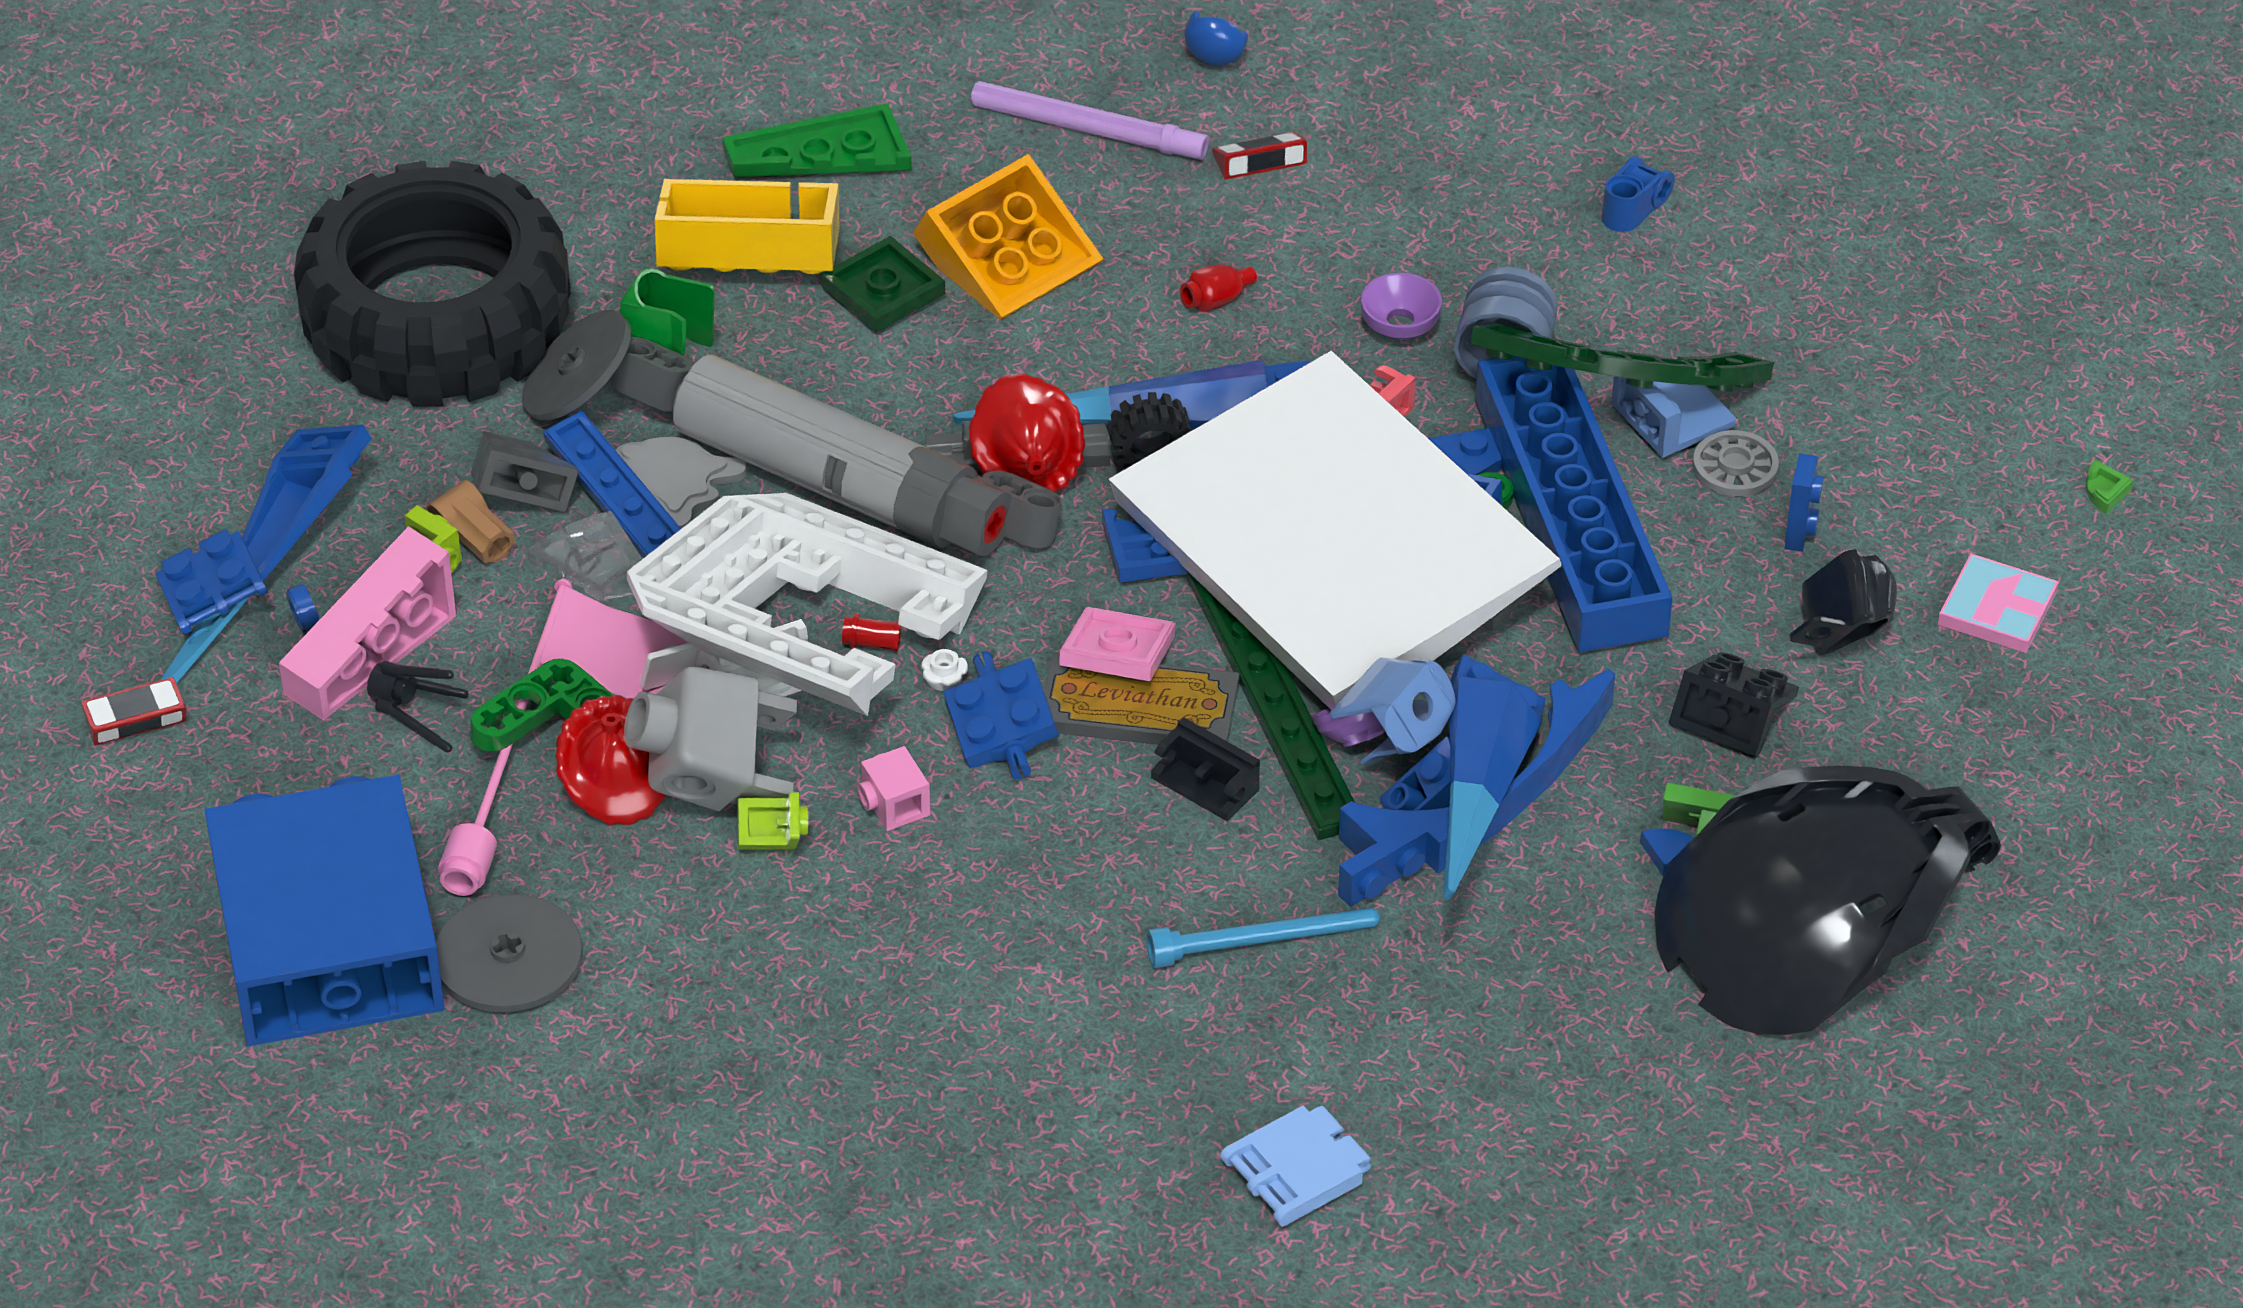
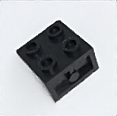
M1719 652L1717 655H1712L1684 670L1668 723L1757 756L1762 751L1774 710L1795 698L1799 687L1788 683V677L1783 673L1771 669H1761L1759 672L1744 666L1745 661L1742 658L1730 653Z

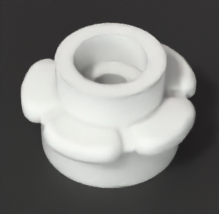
M941 649L926 656L922 661L921 668L924 670L923 677L928 685L933 689L944 691L962 683L963 675L968 671V664L964 658H959L956 652Z

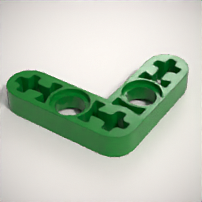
M563 658L552 659L479 706L472 714L469 732L470 740L481 750L489 752L500 751L557 713L568 719L570 718V713L574 709L580 708L585 701L595 700L601 696L610 697L613 694L571 660ZM519 699H529L536 702L539 707L532 711H525L516 707L514 702ZM501 724L500 730H498L497 728H495V727H497L498 725Z

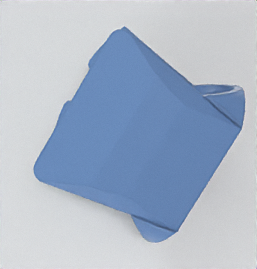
M1381 657L1370 666L1329 715L1332 719L1369 712L1374 713L1389 737L1358 762L1361 765H1371L1380 761L1385 756L1416 752L1435 740L1441 734L1455 708V693L1447 674L1434 661L1422 659L1405 661ZM1418 693H1422L1427 701L1413 700Z

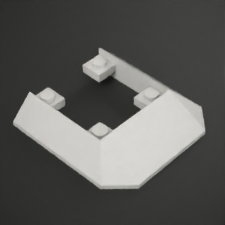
M788 493L721 497L627 571V581L642 615L702 651L868 716L870 700L894 679V663L856 648L842 656L771 628L772 615L756 610V608L787 582L793 583L801 590L816 593L827 584L899 611L898 625L911 629L922 637L940 640L949 631L960 635L985 583L988 570Z

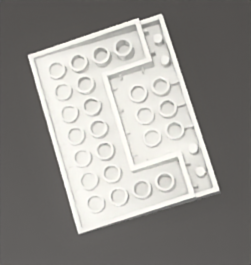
M1332 351L1109 478L1115 501L1150 533L1156 541L1166 548L1194 578L1331 710L1379 658L1405 661L1420 659L1434 661L1561 567L1560 559Z

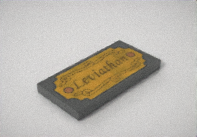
M1053 652L1044 693L1059 734L1158 745L1177 726V722L1182 717H1185L1228 742L1238 694L1240 673L1160 664L1151 681L1061 666L1059 665L1060 653Z

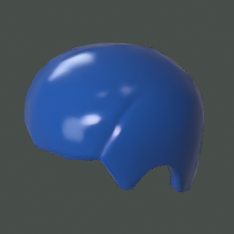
M1195 11L1187 22L1184 38L1188 50L1195 58L1208 65L1225 66L1235 62L1242 55L1246 48L1248 33L1245 31L1241 33L1235 25L1222 18L1199 17V12Z

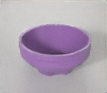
M1391 273L1377 277L1364 288L1361 295V309L1365 322L1377 333L1389 338L1406 340L1420 336L1431 330L1437 324L1442 306L1440 291L1429 280L1418 275ZM1394 316H1405L1410 318L1413 323L1411 325H1393L1388 320Z
M1326 708L1312 716L1313 723L1316 725L1318 732L1334 741L1342 743L1343 747L1375 738L1385 732L1373 712L1332 719L1329 715L1332 710Z

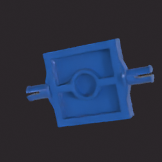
M982 651L985 666L979 653L973 657V664L979 677L943 691L969 768L979 767L992 761L1007 760L1011 776L1014 779H1022L1018 768L1020 764L1026 778L1031 773V768L1025 753L1037 744L1059 736L1054 718L1032 658L996 670L992 654L988 651Z

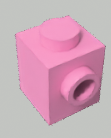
M905 746L887 753L878 754L861 762L862 782L857 784L860 801L867 811L874 810L887 831L931 815L930 784Z

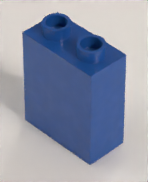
M399 774L375 779L361 776L346 777L334 782L329 787L279 796L262 793L249 794L237 799L232 804L204 809L247 1047L445 1010L437 946Z

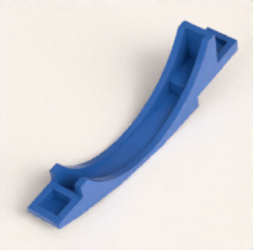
M1607 669L1575 689H1572L1562 679L1550 685L1549 692L1552 709L1548 711L1550 731L1547 739L1531 764L1511 781L1479 846L1500 832L1549 788L1596 732L1613 705L1615 673L1612 670ZM1349 802L1341 807L1339 840L1355 856L1339 865L1338 896L1352 907L1365 898H1375L1387 885L1400 877H1408L1415 874L1424 863L1428 864L1437 874L1445 870L1450 807L1409 811L1377 808L1355 802Z

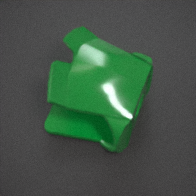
M644 267L626 291L620 303L619 313L630 323L631 337L650 340L682 355L685 354L686 338L703 346L712 347L715 298L713 286L709 283L671 276L660 270Z

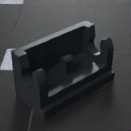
M1182 717L1177 722V726L1158 744L1154 751V754L1163 759L1151 770V779L1227 822L1259 791L1260 760L1185 717Z

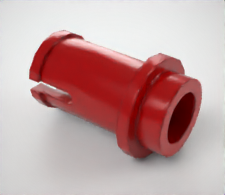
M855 613L854 617L845 616L842 644L850 645L851 650L857 646L890 649L898 652L902 626L898 625V621L860 618V613Z

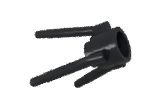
M389 661L377 663L372 669L367 682L369 697L377 699L375 710L390 714L444 752L452 751L450 743L397 706L402 703L408 704L413 699L416 689L446 696L467 698L469 692L465 689L415 678L452 679L454 676L453 671L398 665Z

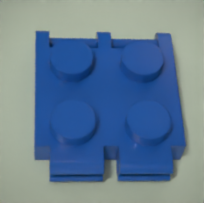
M226 528L199 542L200 551L193 554L189 547L161 561L163 569L155 574L184 635L193 631L191 626L219 612L222 616L231 612L230 606L256 593L260 597L268 593L239 531L230 535Z

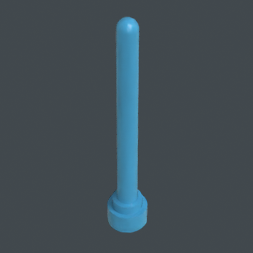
M1373 908L1183 935H1180L1178 930L1170 931L1168 927L1148 929L1146 933L1147 952L1153 969L1174 965V961L1182 960L1183 954L1372 928L1379 923L1380 914Z

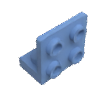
M1616 376L1613 378L1611 404L1662 458L1694 445L1711 434L1726 431L1735 426L1736 417L1705 385L1653 381L1652 388H1640L1626 384V378Z

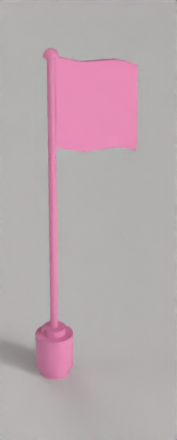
M560 579L555 583L554 588L557 593L528 674L552 659L563 658L579 665L613 695H621L626 699L635 698L642 691L656 694L665 686L644 690L640 685L647 656L669 646H679L689 642L652 620L608 607L573 590L571 582L566 579ZM519 699L516 707L525 710L529 699ZM513 744L500 750L475 823L457 825L450 832L438 866V872L442 886L453 894L460 896L471 895L485 883L497 849V841L494 835L484 827Z

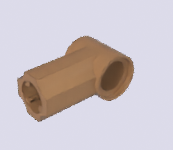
M463 480L426 506L428 512L433 515L442 516L451 526L458 529L459 540L484 563H496L505 558L515 543L514 532L488 509L481 493L468 480Z

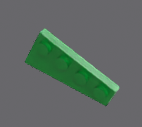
M888 103L722 137L723 151L734 177L912 170L911 154Z

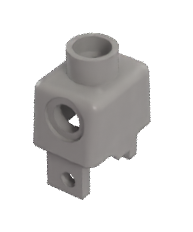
M690 666L681 671L656 694L642 691L635 696L625 719L624 740L630 748L649 752L648 783L652 790L715 811H720L729 803L737 805L738 798H787L788 793L793 792V782L755 773L756 729L758 726L775 731L797 713V700L758 690V679L754 677Z

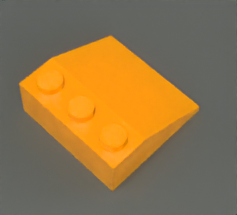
M1029 154L929 209L913 231V235L935 266L999 320L1103 261L1101 254Z

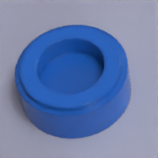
M302 583L287 589L286 597L300 630L308 632L320 619L306 586Z

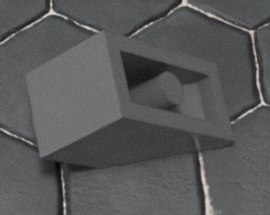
M483 431L471 475L476 488L481 493L566 512L579 470L578 467L528 441Z

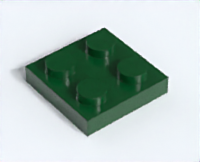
M888 236L835 265L833 271L821 273L822 287L875 332L884 329L946 294L945 280L892 236Z

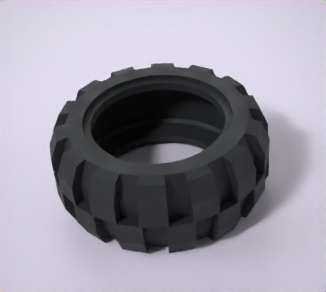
M426 161L396 165L395 173L379 178L370 173L346 185L340 201L329 198L313 216L297 250L294 268L303 334L313 345V352L342 382L352 378L353 384L361 394L385 402H389L393 395L408 397L412 406H443V398L466 395L468 402L496 394L501 381L511 377L519 382L531 372L532 368L544 357L546 349L560 335L569 314L568 299L571 295L568 255L567 249L564 247L562 230L539 198H534L524 184L502 172L495 177L487 176L481 166L477 164L450 161L449 167H427ZM429 264L465 265L495 276L488 283L468 294L435 302L396 300L372 291L380 282L398 272Z

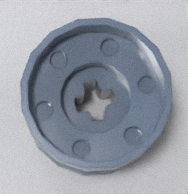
M1514 267L1492 268L1478 275L1467 289L1456 333L1454 351L1458 363L1470 376L1477 379L1478 361L1494 358L1486 355L1487 348L1470 344L1473 326L1497 323L1551 338L1558 309L1554 291L1542 278L1524 269Z

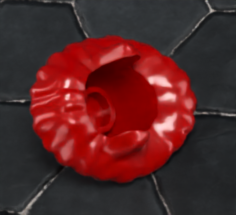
M1018 373L1014 376H1002L983 391L969 425L970 454L972 459L978 464L983 474L990 471L1008 472L1055 493L1065 489L1069 485L1070 480L1077 476L1078 468L1084 461L1082 453L1085 449L1084 427L1080 421V412L1077 406L1072 404L1070 398L1057 386L1025 373Z
M621 695L601 696L595 700H587L580 708L574 709L570 713V718L565 720L561 726L562 732L556 742L557 749L555 754L558 780L563 784L565 791L578 807L586 810L591 817L611 826L616 824L632 825L640 819H647L665 799V794L656 792L649 786V752L633 749L626 745L624 740L625 719L634 698L626 699Z

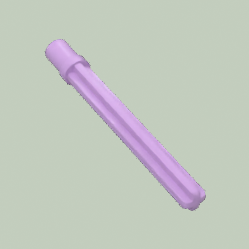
M981 81L975 83L971 93V101L977 107L1160 150V153L1168 155L1177 154L1204 160L1209 147L1208 135L1180 129L1179 126L1168 123L1162 125Z

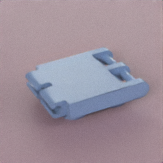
M1301 1106L1230 1144L1220 1154L1221 1160L1227 1166L1234 1165L1248 1181L1247 1189L1254 1196L1260 1195L1275 1211L1273 1218L1280 1226L1292 1223L1361 1185L1363 1173L1371 1168L1368 1162L1372 1160L1350 1135L1344 1137L1342 1132L1345 1129L1324 1106H1319L1310 1112L1304 1106Z

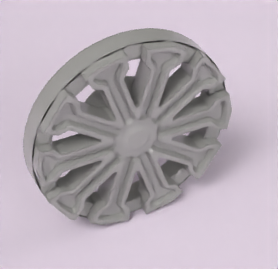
M1740 430L1720 431L1707 436L1697 445L1693 456L1694 474L1700 483L1709 490L1728 497H1750L1759 494L1774 483L1779 467L1777 452L1768 441L1756 434ZM1752 445V446H1754V447H1756V448L1753 449V450H1751V449L1748 448V447H1750V446ZM1711 447H1717L1720 451L1714 450ZM1761 457L1768 458L1767 460H1758ZM1726 477L1725 483L1720 481ZM1736 479H1738L1741 485H1734Z

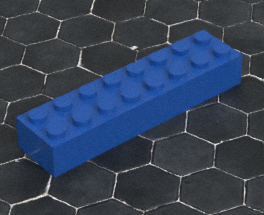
M1513 356V359L1510 360L1493 358L1478 361L1475 401L1486 428H1490L1502 457V467L1513 485V493L1528 530L1561 561V567L1551 573L1548 579L1578 652L1669 637L1673 597L1575 369L1552 365V370L1534 369L1525 365V358Z

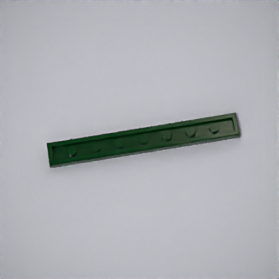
M1188 572L1187 581L1233 672L1240 673L1239 684L1318 841L1338 836L1340 808L1349 802L1355 801L1321 734L1313 723L1312 717L1286 666Z

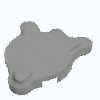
M657 437L642 442H629L620 445L616 449L617 453L681 529L692 521L694 513L709 508L719 500L718 490L713 486L740 482L747 474L745 461L736 457L715 456L697 443L679 437Z

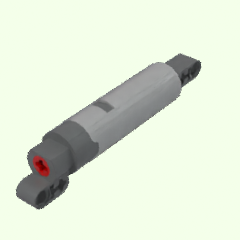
M631 337L628 350L619 367L612 375L611 386L616 391L656 409L673 412V422L676 426V431L939 548L949 546L952 543L984 557L997 548L1004 536L1033 548H1046L1052 546L1055 541L1062 498L1055 492L1004 471H990L980 477L974 468L716 355L703 356L696 363H693L688 357L650 340Z

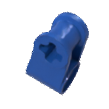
M1638 156L1629 158L1625 165L1605 183L1602 209L1603 224L1610 230L1617 232H1627L1638 227L1656 208H1659L1669 198L1674 186L1675 175L1668 170L1660 172L1645 165L1642 158Z

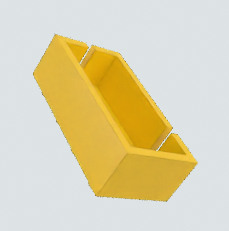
M664 179L655 216L656 267H669L676 271H685L691 268H713L719 272H729L735 269H756L762 273H774L779 270H800L806 274L833 271L840 230L839 183L799 182V219H791V182Z

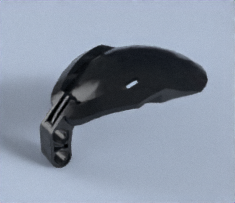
M1835 765L1777 771L1729 799L1701 832L1669 862L1659 886L1654 910L1657 948L1667 973L1672 971L1680 960L1684 962L1694 977L1707 990L1698 1005L1721 1022L1755 1034L1788 1035L1809 1032L1831 1017L1863 989L1883 976L1893 958L1926 941L1965 869L1972 872L1975 870L1973 866L1981 862L1985 865L1989 864L1999 853L2001 842L1991 821L1960 787L1953 786L1926 790L1920 783L1906 775L1892 770L1873 767ZM1878 897H1882L1885 900L1886 905L1865 917L1859 911L1860 906Z

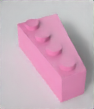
M408 526L279 662L283 694L324 721L367 687L369 675L377 663L389 661L396 664L455 618L456 609L449 552Z

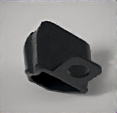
M1856 549L1848 550L1838 555L1803 582L1802 598L1807 621L1789 634L1790 641L1815 646V652L1818 655H1825L1859 639L1873 635L1887 623L1891 622L1896 605L1897 582L1889 567L1877 555L1859 556ZM1810 631L1812 636H1808L1806 633Z

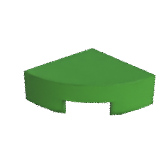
M2094 460L2090 465L2087 475L2088 487L2086 481L2087 495L2100 511L2108 514L2132 490L2133 479L2097 460Z

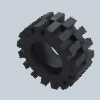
M1148 392V399L1142 400L1140 394L1132 396L1133 404L1130 405L1126 400L1119 404L1121 412L1113 410L1111 413L1112 421H1108L1107 427L1113 456L1119 467L1124 465V469H1127L1192 431L1186 407L1182 406V402L1176 398L1172 401L1171 395L1163 393L1161 398L1157 399L1156 392ZM1149 431H1164L1160 435L1152 438H1137L1143 433Z

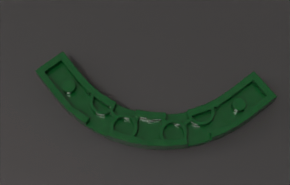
M1497 323L1473 326L1470 343L1487 348L1486 355L1506 360L1513 359V356L1525 358V365L1530 368L1552 370V365L1591 373L1626 378V384L1640 388H1652L1654 381L1706 385L1714 390L1732 392L1734 386L1753 388L1755 382L1771 380L1774 362L1738 352L1698 357L1678 356L1677 359L1618 350L1617 352L1591 349V346L1550 338Z

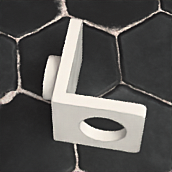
M686 643L679 646H669L663 650L650 653L646 658L640 685L644 690L666 685L681 671L690 666L700 668L708 666L711 670L725 672V670L714 655L702 651L691 643Z

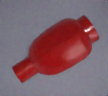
M1225 264L1206 266L1191 273L1188 281L1180 286V296L1187 308L1195 307L1200 311H1209L1234 301L1241 294L1244 286L1256 283L1257 274L1251 266L1240 270Z

